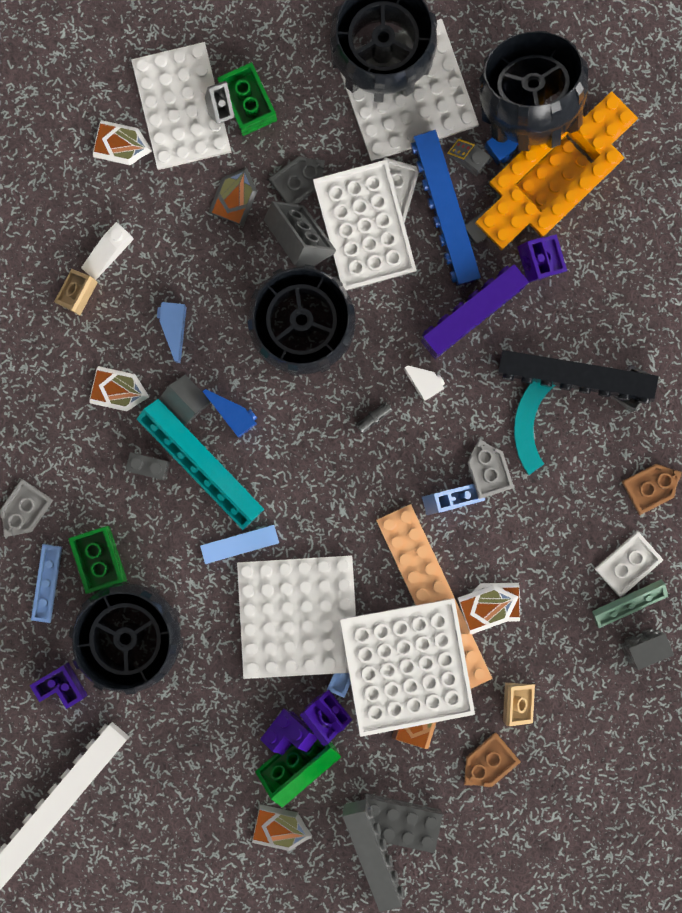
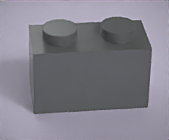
M130 452L125 471L166 481L170 462Z

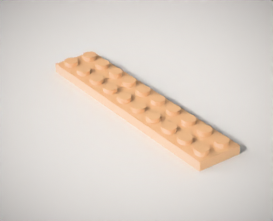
M409 504L377 519L379 528L415 605L455 599L412 505ZM455 599L470 689L493 678L472 634L469 632L467 623Z

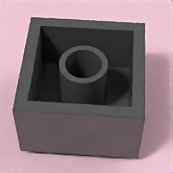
M653 628L642 631L643 635L635 637V635L624 639L625 642L621 644L629 666L637 670L674 656L666 634L656 629L653 630Z

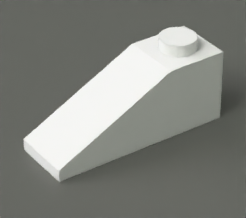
M116 222L103 235L81 268L96 280L134 240L133 237Z

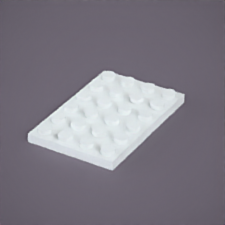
M205 42L131 59L158 170L232 153L225 123L217 124L209 116L205 102L207 87L215 85Z
M387 159L313 179L328 238L336 249L333 256L339 279L346 291L417 271Z

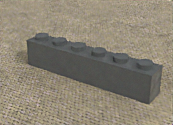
M367 799L344 804L342 817L379 912L402 907V898H405L404 889L402 886H399L398 873L396 870H393V861L391 855L387 854L386 841L380 836L381 829L379 823H376L374 820L373 807L369 806Z

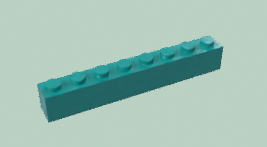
M159 399L143 409L137 417L140 424L242 530L261 514L264 508Z

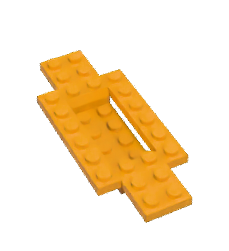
M611 91L585 117L583 116V123L578 131L573 133L565 132L561 135L562 141L560 145L554 149L548 148L546 144L532 145L530 151H521L489 182V185L501 198L475 224L501 251L528 225L541 238L544 237L625 158L612 144L638 117ZM567 134L591 157L592 163L565 137Z

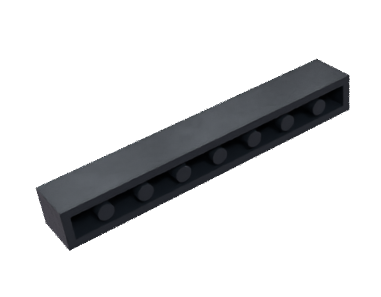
M507 350L502 351L498 371L499 376H502L504 380L513 381L516 378L521 379V382L526 384L539 382L544 387L556 385L560 386V389L567 391L574 388L579 389V392L584 394L597 392L602 397L615 395L618 396V399L629 401L630 398L638 399L637 402L642 404L654 402L659 379L657 375Z

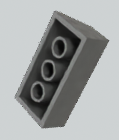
M271 202L264 222L294 266L304 267L305 264L315 266L335 254L336 249L304 205Z

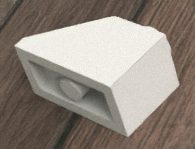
M412 366L404 368L423 402L444 390L443 385L445 383L440 375L436 376L435 372Z

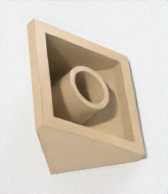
M71 269L54 302L81 315L98 282L89 275Z
M505 683L503 722L506 726L533 723L535 684Z

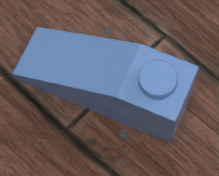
M162 302L161 307H158L157 318H160V324L174 361L181 363L187 307L185 304Z
M474 484L422 497L426 515L485 501V498L478 499Z

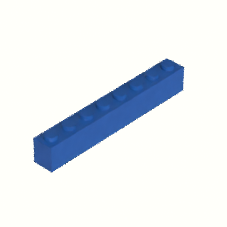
M433 130L413 137V143H410L411 150L418 158L416 162L418 172L423 174L422 186L424 191H428L430 197L427 198L430 210H434L435 216L433 221L435 227H439L441 235H438L440 244L445 246L446 253L444 257L447 265L450 264L452 269L450 272L451 280L453 283L456 282L457 286L479 280L481 276L437 132Z

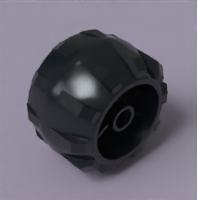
M344 0L340 6L335 8L329 35L333 68H338L345 77V87L352 93L359 88L373 93L374 102H383L384 94L400 91L406 97L413 93L415 83L422 76L429 74L437 47L436 16L430 12L425 1ZM380 22V25L372 32V41L355 50L353 45L355 35L364 27ZM385 22L402 28L411 38L413 48L411 49L396 41L394 30L390 26L385 25ZM392 57L401 61L396 65L379 67L366 62L373 58L375 62L384 64L389 62Z
M534 31L512 35L488 53L484 59L482 75L479 77V97L482 121L491 125L492 137L497 142L504 143L509 139L519 144L520 151H530L532 145L546 144L548 148H553L561 144V135L565 132L573 133L579 130L583 123V108L587 106L589 84L588 65L580 56L576 45L559 35L547 31ZM556 94L559 96L551 103L545 104V100Z
M305 264L304 267H293L286 270L280 268L274 271L273 276L267 279L259 289H255L251 297L252 302L248 313V329L253 345L269 365L271 364L275 368L289 373V375L299 377L300 374H312L319 371L323 373L329 370L330 366L337 362L344 353H347L355 332L356 316L351 298L343 287V283L337 277L333 278L326 272L315 269V266ZM300 294L317 297L327 305L333 318L332 329L314 322L312 313L308 309L302 308ZM296 295L298 309H295L290 316L291 326L275 337L272 330L273 315L277 307L285 299ZM299 318L307 319V323L303 326L298 325L296 321ZM314 330L328 336L322 344L306 351L293 350L281 344L294 333L297 336L306 337Z
M117 584L102 589L82 604L74 625L70 627L69 631L75 658L72 661L76 670L80 669L94 683L93 687L101 691L106 689L125 693V695L136 694L161 681L172 669L179 651L183 647L184 638H181L178 617L181 615L177 607L172 608L159 595L160 590L152 586L147 588L137 584ZM129 607L143 612L150 621L143 626L129 623L119 628L106 621L105 618L116 608ZM153 624L157 635L155 651L148 662L134 666L133 648L143 640V630ZM101 629L114 635L113 642L119 650L124 651V665L114 662L105 653L100 640ZM124 633H128L131 636V642L125 639Z

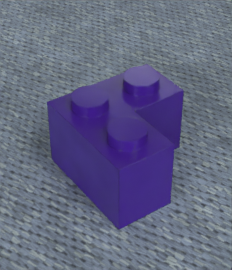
M69 662L30 685L39 702L57 693L66 709L88 696Z
M287 709L281 711L260 738L272 752L284 755L291 744L297 749L308 752L318 739L303 720Z

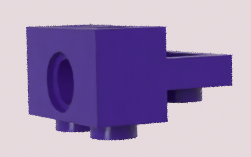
M557 234L527 241L517 246L529 283L567 271Z
M329 689L313 699L300 714L301 718L323 746L329 744L352 721L351 717Z

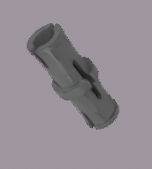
M385 401L374 411L368 412V415L356 423L355 426L361 434H364L375 424L378 425L380 420L393 410Z

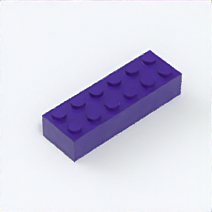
M515 264L511 267L508 265L504 267L495 280L493 277L484 283L480 292L478 289L468 296L469 298L465 304L463 301L453 308L454 310L450 316L445 314L438 320L439 322L435 328L430 326L423 332L421 343L434 359L525 288L529 281Z

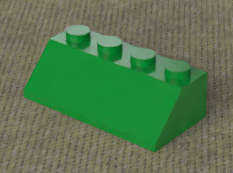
M317 739L308 752L297 749L291 744L284 755L276 753L258 768L255 773L271 800L283 808L338 761L341 755L331 741L323 746Z

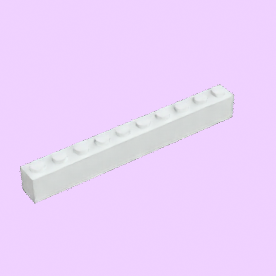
M113 722L109 725L104 724L98 731L100 736L97 740L92 739L85 747L87 749L84 755L80 753L72 762L75 766L71 770L67 768L60 776L62 781L59 785L55 783L47 792L50 794L46 800L42 798L35 806L37 811L33 815L29 813L22 821L24 826L21 830L17 828L9 837L12 839L8 845L4 843L1 846L0 890L127 741L129 736Z

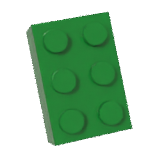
M252 62L217 78L218 83L227 82L234 117L242 136L277 121L276 112Z
M110 526L68 538L86 594L127 581Z

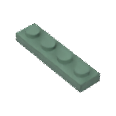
M661 579L593 610L592 614L597 627L606 626L667 598L666 584Z

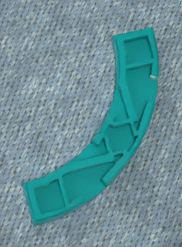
M539 382L529 384L516 410L514 441L519 460L528 475L544 465L535 445L534 420L541 401L556 385L544 387Z

